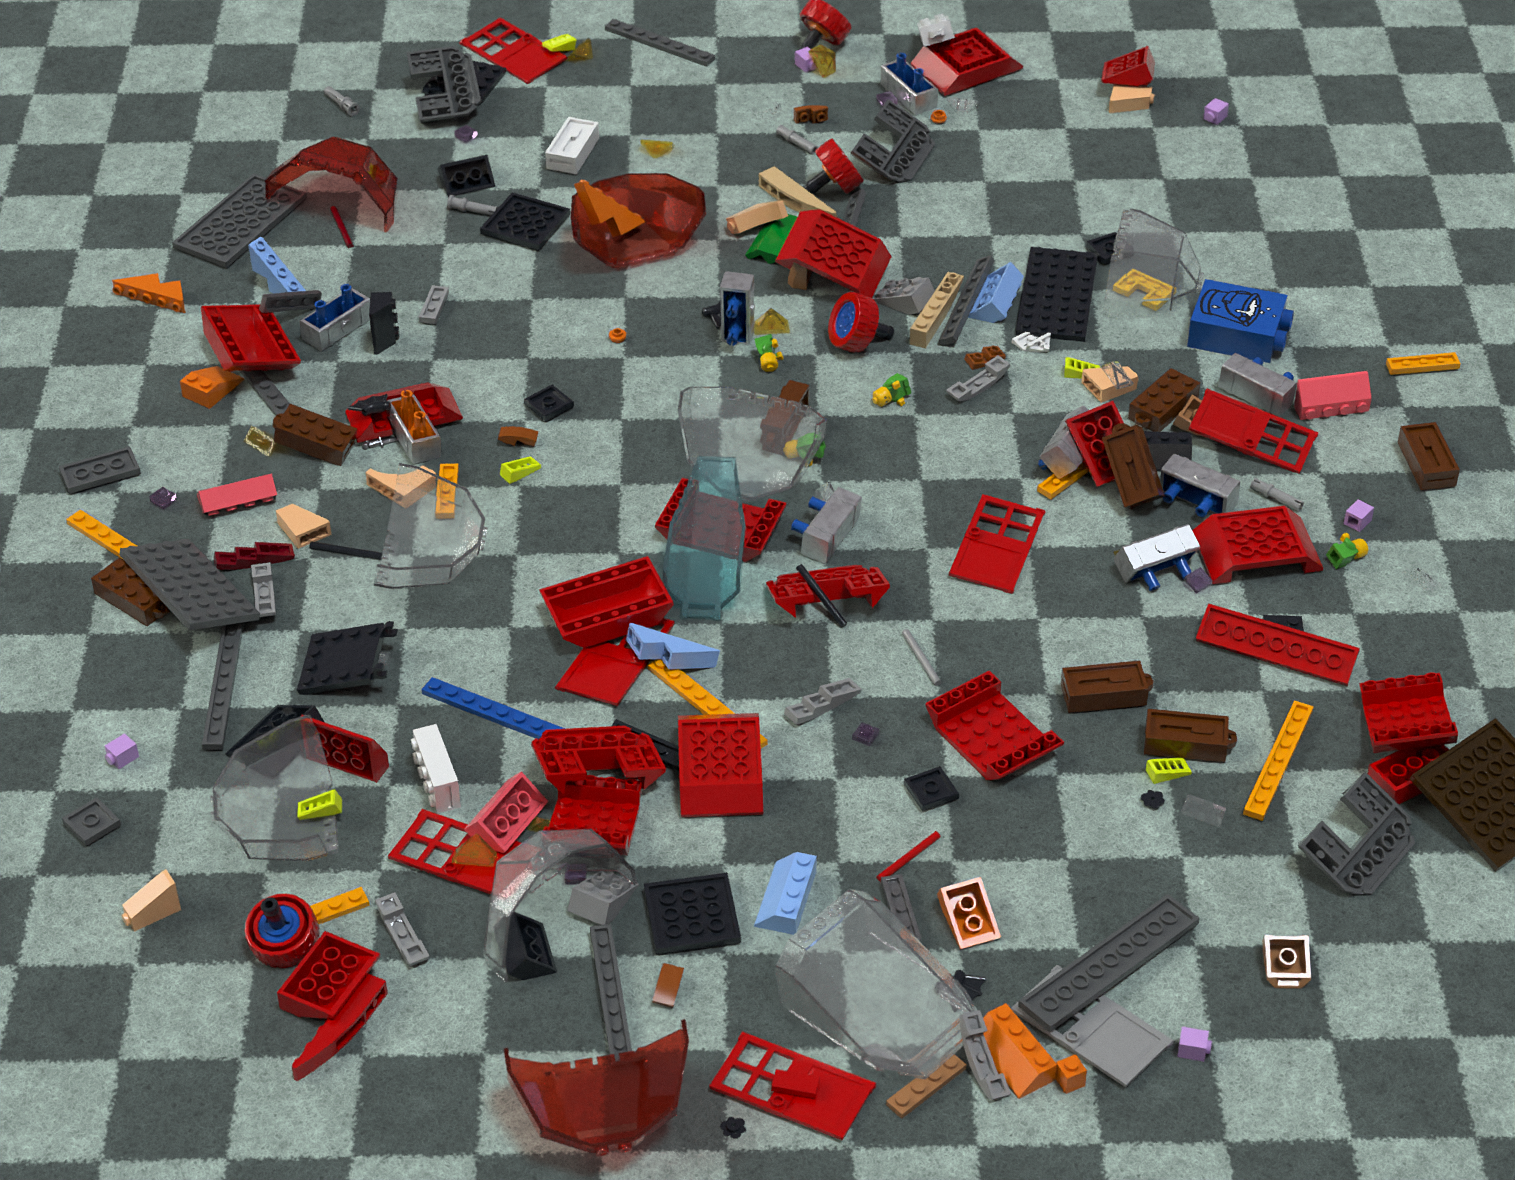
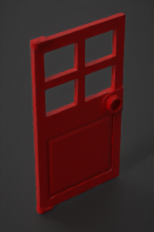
M501 17L459 42V44L491 63L505 67L508 73L526 84H530L533 80L567 59L566 55L559 51L552 52L543 47L542 41ZM499 25L508 29L497 37L489 33ZM512 33L521 36V38L510 45L502 41V39ZM482 36L490 39L489 42L479 48L471 44ZM496 43L503 47L502 50L492 56L485 52L486 49Z
M1208 388L1205 390L1203 400L1188 429L1237 449L1245 455L1257 457L1299 474L1319 433ZM1269 421L1286 427L1281 439L1264 432ZM1291 429L1308 436L1303 447L1286 441ZM1261 438L1278 444L1273 456L1256 450ZM1283 447L1300 453L1295 465L1278 459Z
M982 494L949 571V576L1013 594L1046 511ZM986 503L1008 509L1005 517L1000 518L982 513ZM1016 511L1034 516L1033 525L1029 526L1011 521L1013 512ZM979 519L1001 524L998 534L976 527ZM1007 526L1029 532L1026 542L1004 536Z
M663 618L658 624L663 626L660 632L668 634L675 621ZM625 635L619 645L601 642L582 649L555 686V689L618 706L651 659L640 660L632 649L625 648L628 644L626 641L627 635Z
M421 809L418 817L388 854V859L509 901L535 863L543 856L544 850L514 841L506 852L500 853L478 845L468 833L460 844L455 847L440 841L451 827L466 832L464 829L468 824ZM427 819L443 824L433 839L417 834ZM411 840L428 845L417 860L401 854ZM435 848L452 853L441 868L425 863Z
M742 1032L738 1042L709 1085V1089L843 1141L867 1098L876 1088L877 1083ZM748 1043L767 1050L757 1067L738 1060ZM774 1053L793 1060L787 1071L820 1077L816 1099L773 1092L768 1101H765L749 1093L759 1077L771 1082L773 1081L774 1074L764 1069ZM733 1067L752 1074L742 1091L723 1084Z

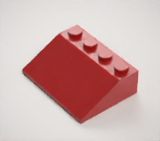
M1149 46L1104 62L1102 83L1146 86L1150 84L1154 77L1155 61Z
M1112 400L1065 420L1096 487L1116 481L1102 440L1103 437L1112 434L1114 426L1124 423Z
M304 715L300 716L307 759L376 783L388 769V754L374 739Z
M324 931L278 990L277 996L280 1009L298 1017L334 1019L380 958V953Z

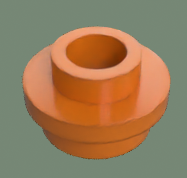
M935 110L931 115V120L934 123H943L947 120V116L943 110Z
M615 328L609 332V338L614 343H621L626 338V332L623 329Z

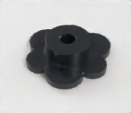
M1148 790L1147 793L1141 795L1144 805L1150 806L1153 809H1158L1160 804L1165 802L1163 793L1160 791Z
M729 1117L727 1121H723L720 1124V1128L724 1130L723 1135L730 1136L733 1139H738L741 1133L746 1132V1127H744L745 1121L742 1118L735 1119L734 1117Z

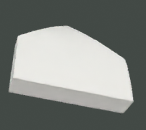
M1024 332L1013 338L1011 343L1026 352H1048L1051 333L1038 338L1030 335L1029 332Z

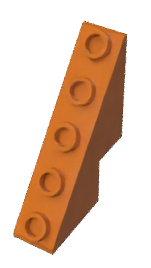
M580 180V182L574 184L591 225L606 221L612 237L622 235L645 222L639 214L632 213L628 210V207L618 204L614 198L606 196L600 189L590 186L589 182Z
M158 273L112 280V290L116 295L174 310L175 312L185 313L180 281L160 283Z

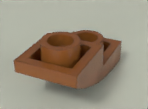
M822 105L795 107L794 122L797 124L811 120L814 124L828 120V107Z
M993 345L983 347L981 353L966 354L964 360L974 370L985 367V364L996 356L1005 359L1006 355L999 346Z
M515 426L501 427L498 440L514 446L517 440L525 445L534 446L539 431Z
M663 963L652 1003L671 1008L674 1007L684 968Z

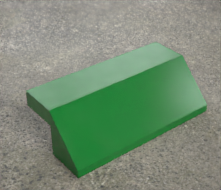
M788 214L783 219L765 223L745 256L748 259H752L762 255L768 264L774 263L797 216Z

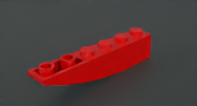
M367 974L334 1019L328 1018L324 1025L318 1028L315 1037L306 1044L303 1053L292 1064L295 1081H300L318 1069L352 1040L388 994L386 980Z

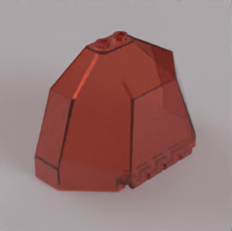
M333 136L300 150L274 169L265 179V196L269 200L276 190L309 171L327 170V172L337 175L342 173V176L352 178L356 184L361 185L384 214V232L387 233L394 224L398 178L370 146Z
M628 173L599 180L590 185L593 188L600 189L604 195L614 198L618 204L628 207V210L632 213L639 214L645 221L619 236L612 237L606 221L591 225L578 193L572 195L571 225L573 239L580 247L613 269H622L629 267L630 264L634 266L645 263V261L650 262L661 259V257L674 256L679 249L685 247L706 216L704 192L698 186L668 173Z
M683 1019L680 1022L679 1030L644 1047H638L636 1052L618 1053L619 1061H615V1055L610 1054L596 1057L597 1064L593 1065L591 1057L574 1060L575 1068H571L570 1061L554 1063L553 1065L551 1062L542 1063L509 1057L508 1048H503L507 1080L539 1137L585 1152L595 1153L598 1157L606 1156L609 1152L617 1150L620 1153L631 1151L632 1147L639 1144L677 1115L688 1054L689 1036L686 1020Z

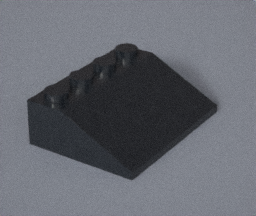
M277 705L225 754L261 774L275 775L282 770V767L287 762L294 759L295 754L299 750L305 748L300 716L304 715L322 722L324 720L315 705Z

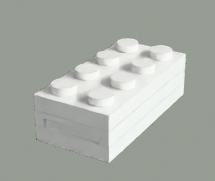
M942 13L935 15V18L931 20L929 18L919 20L920 23H917L924 47L954 38L950 19L947 15L944 16Z
M568 117L545 152L546 169L577 174L599 140V123Z
M437 724L414 729V738L411 739V745L415 752L412 755L415 765L419 764L420 766L418 767L420 779H425L423 786L425 793L429 792L430 794L428 795L430 806L435 807L437 814L461 808L458 780Z

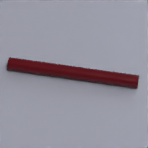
M332 206L330 208L346 246L347 248H353L354 245L336 206Z

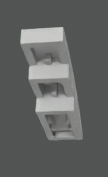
M850 678L825 684L819 687L817 693L803 696L801 703L786 707L784 714L797 725L825 714L861 693L862 689Z

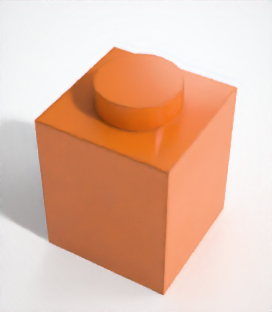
M1076 1054L1056 1062L1058 1064L1056 1081L1065 1094L1085 1086L1087 1070Z

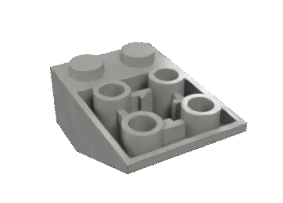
M929 277L905 278L898 281L889 280L882 289L876 292L873 299L879 304L905 314H916L923 310L935 291Z
M602 869L572 888L568 911L600 925H606L615 919L639 884L633 882L628 877H620L611 870Z

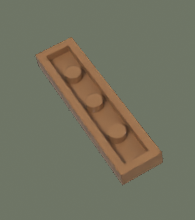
M950 1051L886 1100V1106L901 1119L962 1073L966 1069V1064Z

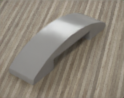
M996 356L985 364L983 371L964 384L960 381L948 388L946 393L957 401L969 400L994 385L1009 369L1010 363L1000 356Z
M271 564L251 565L255 608L260 612V617L276 615Z
M394 892L376 899L375 902L383 922L405 962L412 966L429 959V954L422 941L418 940L406 918L404 908L396 893Z
M980 1010L961 1014L959 1016L960 1030L965 1053L981 1089L990 1100L1011 1095L1003 1073L998 1074L983 1034L987 1031Z

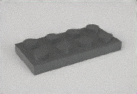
M130 446L59 466L69 494L141 474L140 467Z

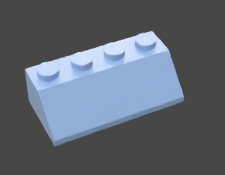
M1012 262L987 275L968 318L995 323L998 320L1002 321L1006 318L1007 311L1012 306V301L1016 297V292L1022 285L1021 281L1024 277Z
M795 852L776 861L754 927L796 935L817 872V856Z

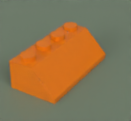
M1006 1003L989 1011L983 1017L987 1031L983 1034L998 1074H1004L1008 1087L1018 1099L1056 1080L1058 1064Z

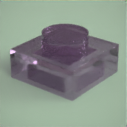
M891 91L876 95V100L882 107L888 99L898 104V99Z
M468 125L454 131L455 137L464 143L477 137V131Z
M161 487L149 496L150 502L161 509L166 508L177 500L176 494L164 487Z
M1201 567L1185 577V581L1196 594L1212 584L1211 578Z
M861 722L853 733L852 740L871 746L879 735L880 729Z
M586 862L565 863V885L579 884L587 879Z

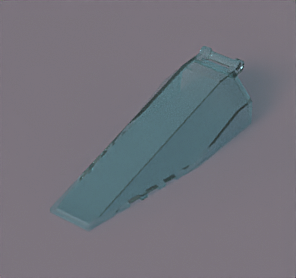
M698 456L692 474L688 479V485L684 489L683 497L680 498L679 506L675 510L669 525L662 571L663 584L669 595L682 607V618L710 617L714 618V620H720L721 609L736 597L741 590L746 525L735 457Z

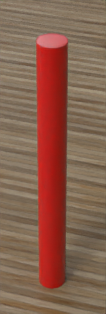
M937 831L933 832L876 876L877 880L881 882V877L894 874L941 837Z

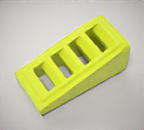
M563 34L542 42V45L552 52L572 51L576 45V38L569 34Z
M1065 357L1064 378L1082 379V371L1084 369L1100 368V366Z
M531 456L501 464L500 476L511 484L541 469V464Z
M1184 758L1147 760L1146 771L1154 784L1192 774ZM1181 764L1184 769H1180L1178 765Z
M335 789L298 802L299 820L342 813V798Z

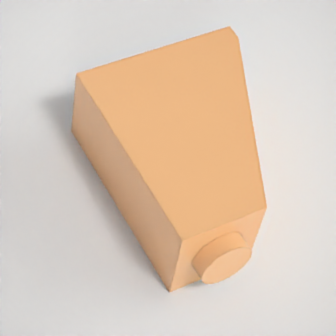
M1114 84L1109 103V113L1149 109L1150 103L1153 104L1155 95L1152 94V87Z
M1128 366L1091 368L1082 371L1081 383L1102 403L1136 390L1138 375Z
M290 504L276 510L279 526L298 549L310 544L311 541L316 542L331 535L329 520L306 509Z
M167 870L158 874L122 905L124 910L122 919L125 925H130L135 932L181 910L176 884Z

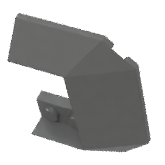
M454 46L407 52L411 79L442 75L445 93L415 97L419 122L468 116L481 103L472 56L470 54H464Z
M888 99L874 118V121L900 138L892 151H889L864 133L850 155L890 181H911L935 143L933 139H930L928 134L930 131L927 125Z
M1364 772L1342 793L1343 796L1340 798L1368 827L1353 846L1349 848L1321 821L1298 843V847L1344 893L1371 895L1415 842L1414 836L1410 833V816Z

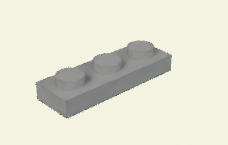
M432 285L420 312L419 322L437 323L448 297L449 287Z

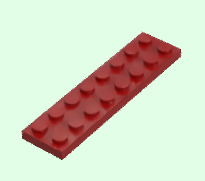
M1209 603L1196 636V641L1345 686L1349 684L1360 648Z

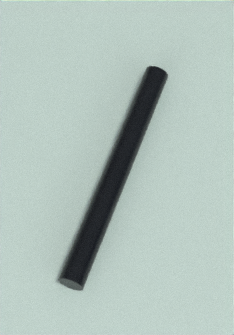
M313 541L309 545L310 549L377 560H382L383 553Z
M803 564L796 567L797 571L842 628L847 625L845 619Z

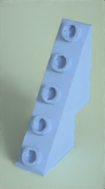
M262 237L248 245L252 271L267 278L268 288L271 293L306 291Z
M629 624L626 641L640 660L662 659L668 669L714 668L717 665L720 653L718 649L637 624Z

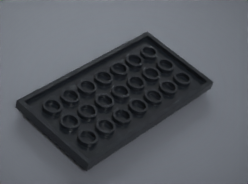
M1031 247L1016 335L1029 332L1030 335L1041 337L1051 333L1050 339L1085 342L1098 255L1092 252Z

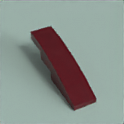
M255 542L254 548L235 547L234 552L215 551L213 558L215 567L218 570H237L251 568V565L285 562L294 559L295 555L293 546L289 543Z

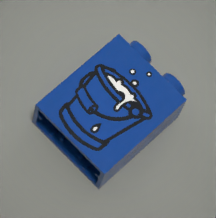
M1205 279L1190 320L1187 347L1230 356L1237 353L1250 360L1259 357L1263 362L1270 363L1274 351H1284L1287 331H1290L1294 310L1286 309L1288 295Z

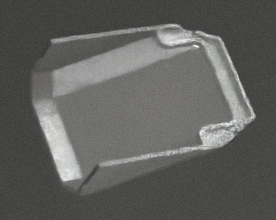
M849 889L791 936L775 966L780 1005L877 1071L884 1072L887 1069L898 1071V1075H910L920 1079L928 1078L964 1046L959 1016L977 1011L966 989L881 901L864 891Z

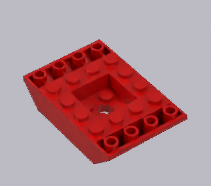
M977 27L958 33L952 39L923 46L911 62V66L914 69L921 68L924 70L923 77L931 82L944 96L1023 69L1021 63Z

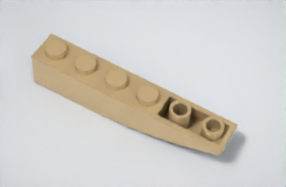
M775 166L759 173V187L778 201L783 200L784 205L799 213L800 211L821 209L837 217L833 209Z
M947 272L911 326L910 345L926 349L948 314L964 276Z

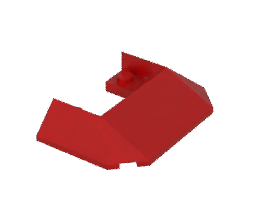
M429 382L359 397L352 404L355 405L359 400H366L371 396H382L385 394L388 395L387 400L401 397L403 390L406 396V390H410L420 402L433 426L463 419L450 388ZM348 409L345 411L350 426L357 428V443L393 435L386 411L364 416L360 411Z
M850 565L808 571L830 601L865 597L873 608L890 588L889 582L878 567H870V570L862 568V565ZM799 572L782 574L777 577V581L773 582V580L766 582V587L775 603L795 618V605L821 602Z
M627 726L545 730L541 738H535L531 742V746L546 779L563 794L565 793L566 781L586 780L587 770L622 769L626 778H638L639 781H643V790L666 772V767L650 736L644 733L640 735L635 734Z

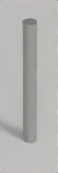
M908 629L903 630L902 635L935 686L940 685V678Z

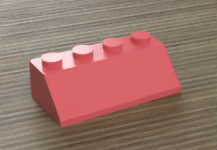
M1362 371L1299 379L1294 408L1300 420L1369 411L1372 398L1368 372Z
M272 473L201 490L197 493L203 514L208 513V516L219 514V510L226 509L227 512L238 509L237 506L242 504L245 507L256 505L255 501L262 500L263 503L273 501V497L277 496Z
M521 771L504 783L464 830L478 845L504 853L549 801Z

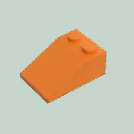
M218 366L191 371L180 380L182 396L210 409L244 381V378L232 372L224 371L223 368Z
M981 877L940 888L937 896L943 914L960 950L1001 938Z

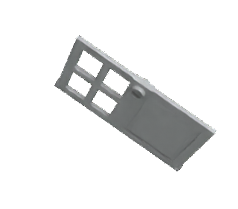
M1056 965L1051 970V973L1048 974L1028 993L1033 991L1035 988L1040 986L1042 983L1047 981L1049 978L1054 976L1063 968L1059 965ZM1103 994L1095 999L1098 1003L1085 1015L1077 1012L1071 1016L1078 1022L1064 1034L1055 1029L1049 1032L1018 1007L1019 1001L1011 1007L1015 1014L1124 1087H1127L1163 1051L1168 1050L1174 1043L1173 1039L1164 1035Z

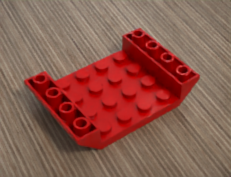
M818 209L800 211L775 262L788 269H791L795 262L847 289L872 298L892 256L881 239Z
M681 478L658 518L655 528L672 545L745 563L762 553L787 503L769 499L764 508L702 494L699 490L698 481Z
M1286 506L1212 514L1192 530L1200 545L1199 552L1212 584L1231 582L1232 571L1301 563L1304 573L1323 571L1322 563L1301 517Z
M990 671L925 704L935 729L986 780L1001 779L1064 745V741L1056 733L1050 730L1043 734L1001 694V681Z
M1430 672L1419 676L1408 675L1403 678H1386L1379 681L1368 680L1364 683H1359L1363 712L1373 753L1457 743L1458 731L1455 722L1451 721L1444 698L1443 681L1440 673Z
M759 713L678 716L681 817L763 815Z
M587 775L586 780L566 781L565 793L563 794L558 790V799L549 827L544 826L541 842L544 848L628 856L639 815L643 781L616 779L615 777L604 778L594 775Z

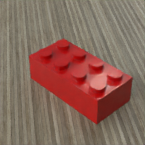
M1445 745L1399 750L1370 764L1367 774L1399 805L1422 793L1409 779L1412 774L1449 749Z

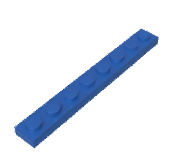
M431 677L421 689L422 694L533 738H541L545 730L565 729L434 677Z

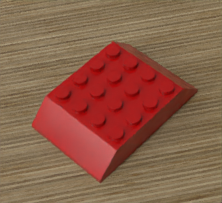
M260 304L201 306L204 334L224 371L293 369L301 364V360L274 313H262L259 310Z
M648 556L539 589L563 640L583 648L627 635L630 623L646 628L656 626L674 605Z

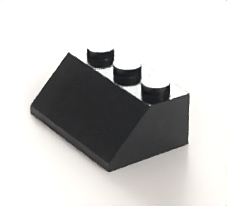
M488 155L441 164L437 168L441 184L448 197L450 195H459L495 187Z
M371 292L369 318L374 355H378L394 345L396 337L400 336L399 326H396V323H398V313H394L396 299H393L392 292Z
M1144 431L1157 472H1161L1162 467L1173 454L1186 457L1192 461L1191 433Z
M511 910L495 925L508 975L521 980H528L557 972L543 923Z

